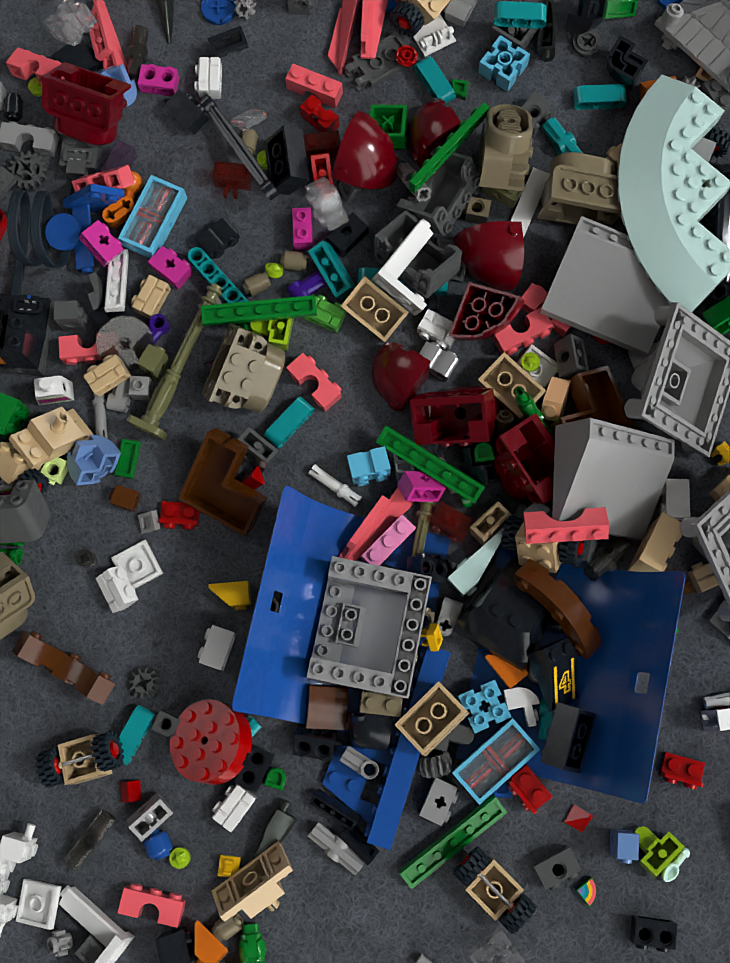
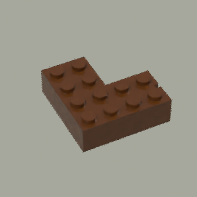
M608 366L578 373L570 379L569 391L578 413L561 417L550 425L554 438L556 425L587 418L634 429L631 419L626 416L625 405Z
M214 428L207 432L178 499L246 536L253 530L268 497L235 480V476L249 446L236 438L230 440V435L218 428Z

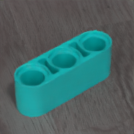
M499 1L494 5L493 23L499 27L540 29L546 25L547 6L543 3Z
M431 56L414 64L416 74H419L418 77L426 89L428 88L427 91L433 99L441 98L445 101V104L456 99L452 86Z
M622 84L583 85L573 90L574 108L576 110H581V108L582 110L599 109L598 107L600 109H615L616 107L623 108L627 105L626 88Z
M301 396L298 397L267 429L264 437L277 449L283 446L282 443H285L296 432L295 429L298 430L309 418L308 415L311 416L314 413L315 408Z
M141 705L135 708L119 736V742H122L123 745L121 748L124 749V753H122L124 755L123 764L126 766L131 762V756L135 755L142 742L141 738L144 739L152 725L151 721L156 715Z

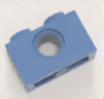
M610 829V854L615 857V860L631 864L632 860H638L639 834L631 830Z

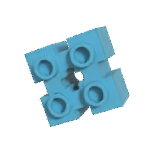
M500 35L492 45L491 53L488 51L480 61L478 74L489 81L494 78L496 85L508 92L516 82L517 75L520 76L527 67L530 53L519 46L515 50L511 47L512 42Z
M385 446L363 453L347 455L353 485L365 486L369 484L368 480L376 479L377 482L387 480V476H390L391 468Z
M495 680L479 686L481 691L476 694L472 689L457 696L461 705L470 711L471 717L467 719L474 734L489 728V721L494 720L495 724L511 718L506 703L500 704L497 696L502 694ZM481 701L489 703L488 711L485 713L484 710L480 711L479 709Z

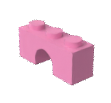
M402 514L367 549L360 559L364 563L380 566L412 534L416 527Z

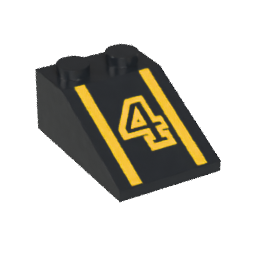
M570 637L553 641L527 654L549 712L554 710L557 702L567 704L578 698L577 655Z

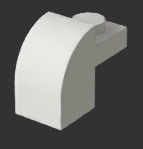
M523 687L503 690L508 710L523 707L527 727L536 726V721H539L537 709H533L532 705L540 704L537 696L531 690Z

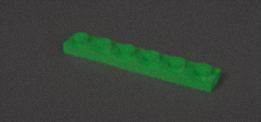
M485 102L480 107L476 106L468 120L464 119L460 123L458 130L448 136L446 143L443 146L440 145L435 150L434 156L424 161L418 173L414 172L409 178V190L415 194L485 120L490 106Z
M315 295L203 305L201 306L203 326L317 316Z
M387 425L376 441L379 445L385 446L387 450L474 504L486 487Z
M495 795L491 796L398 871L408 886L413 889L503 817L507 811Z

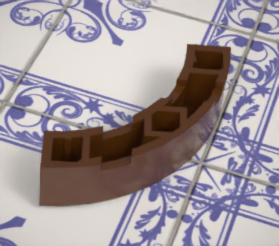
M529 558L515 573L517 587L535 598L550 612L552 618L559 623L566 636L570 637L576 655L588 660L602 645L598 628L590 622L592 616L580 599L560 579L556 581L549 575L548 569Z
M23 631L12 650L17 657L37 667L41 664L44 665V668L50 671V674L65 683L74 685L75 689L85 697L102 705L105 703L115 685L110 680L111 675L101 670L98 672L80 661L81 656L73 652L68 654L42 640V635L39 633Z

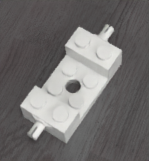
M27 824L25 834L12 832L3 835L0 842V937L4 925L12 920V918H15L19 907L16 905L18 899L3 895L8 890L10 884L8 880L9 874L13 872L16 863H22L31 859L32 856H35L38 849V844H36L37 838L32 837L36 827L34 824Z

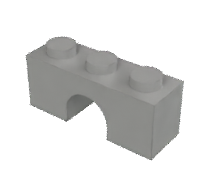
M16 122L1 123L0 147L2 150L20 152L22 144L31 140L34 141L33 149L38 155L55 158L59 136L54 129L50 127L39 128L31 124L20 125Z

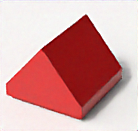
M256 466L247 472L241 483L253 490L264 485L265 482L260 467Z
M141 780L120 782L121 803L142 800Z

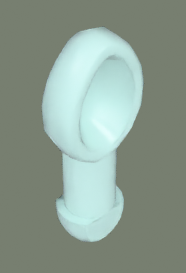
M683 848L675 859L664 868L661 874L663 881L670 882L677 877L679 866L690 855V851L687 848Z

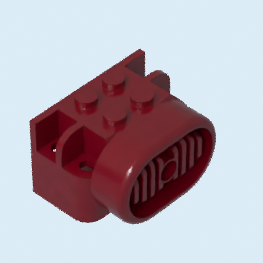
M64 62L42 76V107L46 113L53 115V126L60 134L88 144H109L117 138L118 122L122 118V109L127 106V100L123 98V94L131 88V84Z
M479 386L449 388L445 391L421 393L410 399L416 444H440L441 447L451 446L452 443L466 446L470 445V442L490 441V436L495 428V419L499 412V403L494 396L493 388ZM462 408L466 410V414L463 413Z
M535 413L496 439L494 449L495 460L492 461L495 466L491 468H496V474L501 479L500 483L513 499L521 502L531 501L534 504L541 503L543 505L553 498L555 441Z

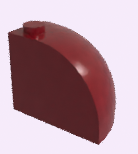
M434 98L422 105L413 115L408 127L407 142L411 151L410 156L412 161L417 163L419 167L422 166L426 159L433 157L430 153L434 146H443L448 136L452 132L455 133L461 123L450 106L446 108L443 105L445 101L441 98Z
M358 110L346 129L338 150L332 178L360 188H385L390 186L397 177L398 159L393 149L394 144L388 133H385L378 126V122L362 111Z
M494 221L481 223L460 231L453 238L454 245L462 251L461 260L468 268L467 271L474 278L488 284L490 288L500 291H512L516 287L524 262L522 222Z
M469 282L449 336L463 341H476L491 337L505 329L516 318L524 304V300L514 294Z
M385 342L373 361V384L379 395L389 403L388 406L391 409L403 412L410 403V399L416 395L429 377L431 361L412 349L408 352L403 350L401 344L392 342L389 345V342Z

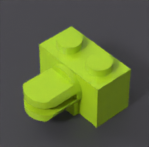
M294 318L251 322V330L258 335L269 337L268 344L288 352Z
M645 826L639 827L635 831V833L639 834V848L646 854L639 864L654 879L685 847L670 832L660 840Z

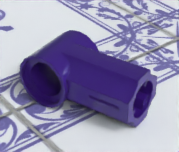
M316 271L301 282L296 281L292 283L286 291L291 297L311 296L326 286V283L321 274Z
M161 314L153 315L148 326L136 338V341L145 349L148 344L154 346L162 335L169 332L170 323ZM164 321L162 327L156 328L158 322Z

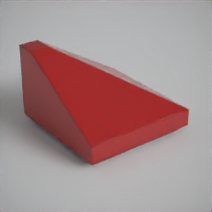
M573 804L564 822L582 833L593 815Z

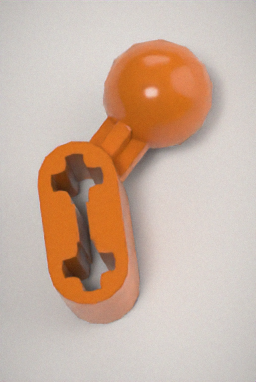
M131 171L135 183L123 188L125 197L103 210L102 217L108 227L116 228L128 220L135 206V194L143 186V179L137 172Z

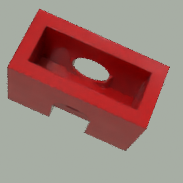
M313 94L300 106L301 117L327 139L339 128V116L331 109L325 110L322 107L321 101ZM313 116L318 119L317 122L314 121Z

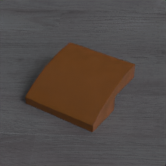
M309 684L306 699L305 727L307 729L345 730L348 709V687Z

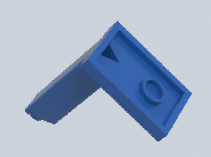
M89 184L62 201L63 207L72 209V216L78 219L83 232L91 226L90 212H98L111 204L117 203L118 200L125 196L123 189ZM79 240V244L75 247L76 270H80L82 274H91L94 268L93 255Z

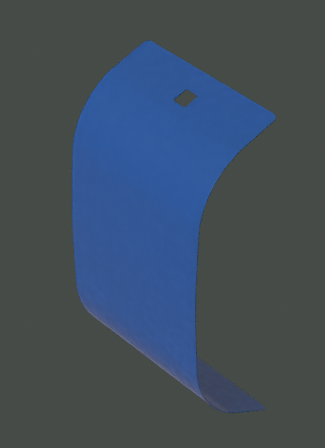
M289 486L284 487L233 696V711L305 724L309 684L341 686L307 679V673L315 644L332 556L339 557L347 543L365 520L364 517L329 507ZM416 530L392 552L383 564L406 571L407 557H411ZM427 532L423 553H426L427 557L429 555H440V559H446L450 537ZM498 548L495 567L498 569L504 567L517 552ZM561 563L556 581L560 579L574 594L581 597L583 605L592 616L590 622L598 628L602 645L588 660L582 656H577L578 698L566 705L595 713L596 718L581 773H575L541 763V753L547 740L538 739L541 719L539 717L540 704L532 705L533 709H537L539 721H536V726L527 727L523 707L509 710L511 718L517 722L540 749L526 763L537 777L643 804L647 801L685 583V573L683 571L635 572L598 567L585 569ZM441 583L430 584L426 608H431L430 612H435ZM274 591L282 593L278 613L270 610ZM425 616L422 627H426L429 623ZM547 627L538 644L547 645L553 641L567 638V636ZM420 637L417 651L418 659L417 663H415L414 672L416 667L420 668L421 660H419V655L422 648H426L422 646L423 639H427L426 637ZM478 646L470 690L473 689L476 694L481 691L479 686L495 680L502 694L497 696L501 704L505 702L503 690L509 688L484 659L488 654H494ZM640 672L650 674L646 694L636 693L637 679ZM528 675L512 687L527 688L537 696L539 702L543 699L539 684L529 680ZM413 677L411 687H414L416 681L415 679H413ZM348 687L347 714H365L359 712L361 689ZM403 698L401 713L403 707L408 706L409 698ZM481 701L479 709L480 711L484 710L485 713L488 711L489 703ZM468 709L469 714L463 719V725L471 727L467 719L471 717ZM393 716L389 741L391 744H396L398 738L395 737L397 727L395 724L401 717ZM509 719L495 724L494 720L489 721V728L475 733L474 739L470 744H458L456 758L465 760ZM337 730L338 732L345 733V730Z

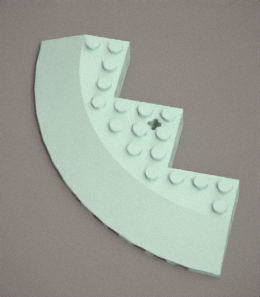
M661 75L640 101L626 129L617 171L618 200L621 205L622 222L626 226L628 241L632 243L637 261L641 262L646 270L645 274L648 278H651L658 292H662L666 297L669 305L671 302H678L692 313L730 273V248L699 223L727 193L730 188V180L692 150L718 123L725 110L697 87Z

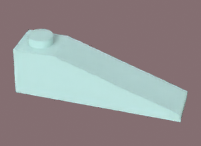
M504 528L496 533L447 578L448 582L462 597L466 594L470 596L477 590L475 586L478 584L503 537L501 534Z

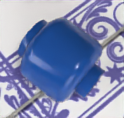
M158 828L143 840L148 858H154L155 861L170 855L169 851L173 848L168 832H160Z

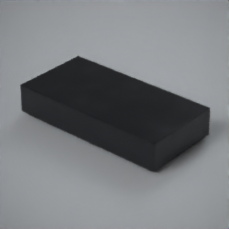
M356 826L352 831L345 827L339 835L367 866L379 853V850L373 844L366 842V837Z

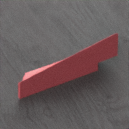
M93 0L92 10H87L85 18L95 57L99 61L103 60V69L124 64L127 74L130 75L131 73L105 2L103 0Z
M343 0L342 8L339 9L328 52V59L333 63L339 75L343 73L360 0Z
M363 0L361 59H375L388 0Z
M399 488L395 490L390 499L382 495L347 543L339 558L357 561L413 505L414 501H406Z

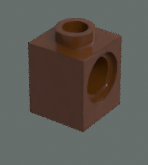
M116 485L109 495L110 503L113 506L132 512L136 511L141 497L138 491Z

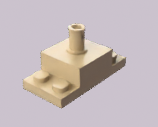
M59 407L31 419L28 427L10 435L9 441L28 466L33 469L68 453V451H73L76 441L89 440L90 435L94 434L74 409L66 411L63 407Z
M279 841L212 890L219 915L224 922L236 915L241 909L252 919L266 907L269 911H274L271 904L276 909L278 908L279 901L277 899L285 894L280 880L293 871L283 846Z

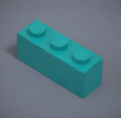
M322 240L308 252L335 298L344 300L351 294L356 285L332 245Z

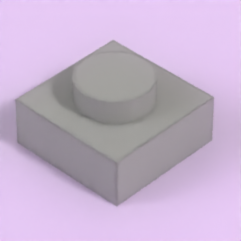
M157 510L138 515L141 534L160 529Z

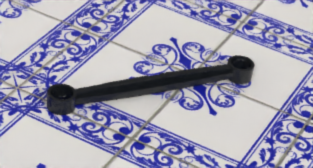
M206 93L199 99V102L210 114L229 145L235 150L236 155L259 183L262 191L272 201L280 194L279 191L268 179L238 133L218 109L217 104Z

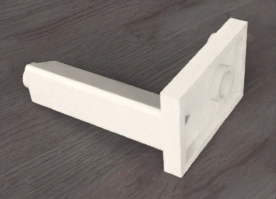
M424 219L415 225L378 273L372 278L373 282L414 316L420 313L427 304L421 295L414 294L397 279L433 235V232L429 229L431 225Z
M66 886L60 893L62 899L59 905L106 947L95 963H115L135 936L129 931L124 932L76 887Z

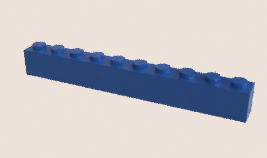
M429 646L425 649L422 648L419 655V660H421L420 668L416 667L413 679L416 681L414 687H410V700L408 706L403 707L401 718L438 681L442 683L451 652L441 649L431 652ZM398 728L395 733V737L398 738L396 745H392L389 752V757H392L390 765L386 764L382 776L385 777L384 784H380L376 796L379 797L377 805L373 804L370 813L373 819L371 825L367 824L364 836L367 837V843L391 850L420 755L416 747Z

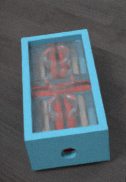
M151 175L118 237L122 247L151 259L161 246L164 245L187 200L185 190Z
M510 718L451 772L480 805L540 749L517 722Z

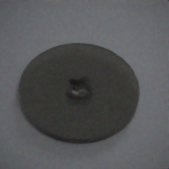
M117 316L108 320L100 328L96 338V348L101 360L103 361L108 355L116 354L122 359L128 371L140 368L137 364L139 358L148 344L154 346L153 335L149 327L140 319L132 316ZM122 340L125 341V342H126V341H129V342H128L129 346H128V347H126V346L121 347V346H122L121 341H122Z

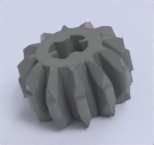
M435 750L427 756L421 755L418 758L421 776L436 778L449 774L452 771V760L449 752Z

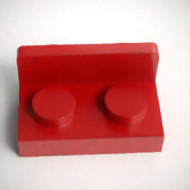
M162 501L161 516L158 518V523L163 525V528L174 529L175 526H182V529L194 530V527H199V510L184 502Z
M664 752L659 776L665 777L664 781L676 784L677 781L684 782V787L696 790L697 786L703 788L701 780L705 763Z
M527 763L508 779L509 790L514 796L518 794L522 799L521 804L527 812L531 810L534 815L539 807L553 797Z

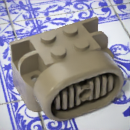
M510 104L495 105L488 110L486 120L483 121L478 150L480 187L524 191L525 175L529 173L528 159L532 157L533 146H531L533 132L532 117L527 110Z
M567 152L556 156L550 164V176L545 182L544 193L541 196L543 207L538 213L537 218L577 226L581 216L608 227L613 225L621 216L616 165L607 158L578 152Z
M230 323L201 393L210 402L215 401L226 407L234 409L242 407L255 413H260L268 405L285 363V352L278 347L268 344L258 334Z
M0 552L1 640L24 623L28 615L27 608L35 600L29 576L3 552Z

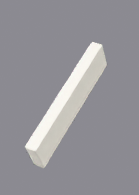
M534 167L511 221L522 222L523 239L543 193L545 182L550 176V173Z
M124 249L119 256L108 264L104 306L106 312L125 311L128 249Z

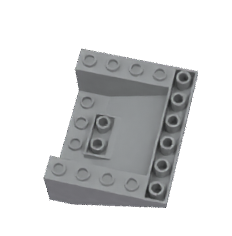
M581 216L540 313L646 357L660 328L654 319V313L659 306H669L662 292L659 293L655 288L656 285L651 278L647 277L645 274L646 270L641 262L637 261L633 252L634 248L631 241H628L627 234Z
M593 418L556 425L552 519L572 521L579 518L585 508L606 507L609 535L632 540H643L674 461L675 440Z
M332 556L307 679L408 699L432 577Z

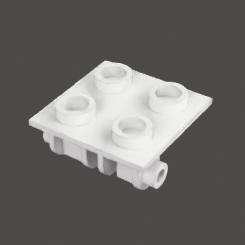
M440 14L429 24L423 25L419 32L413 36L425 57L456 42L452 34L454 33L453 27L447 26Z

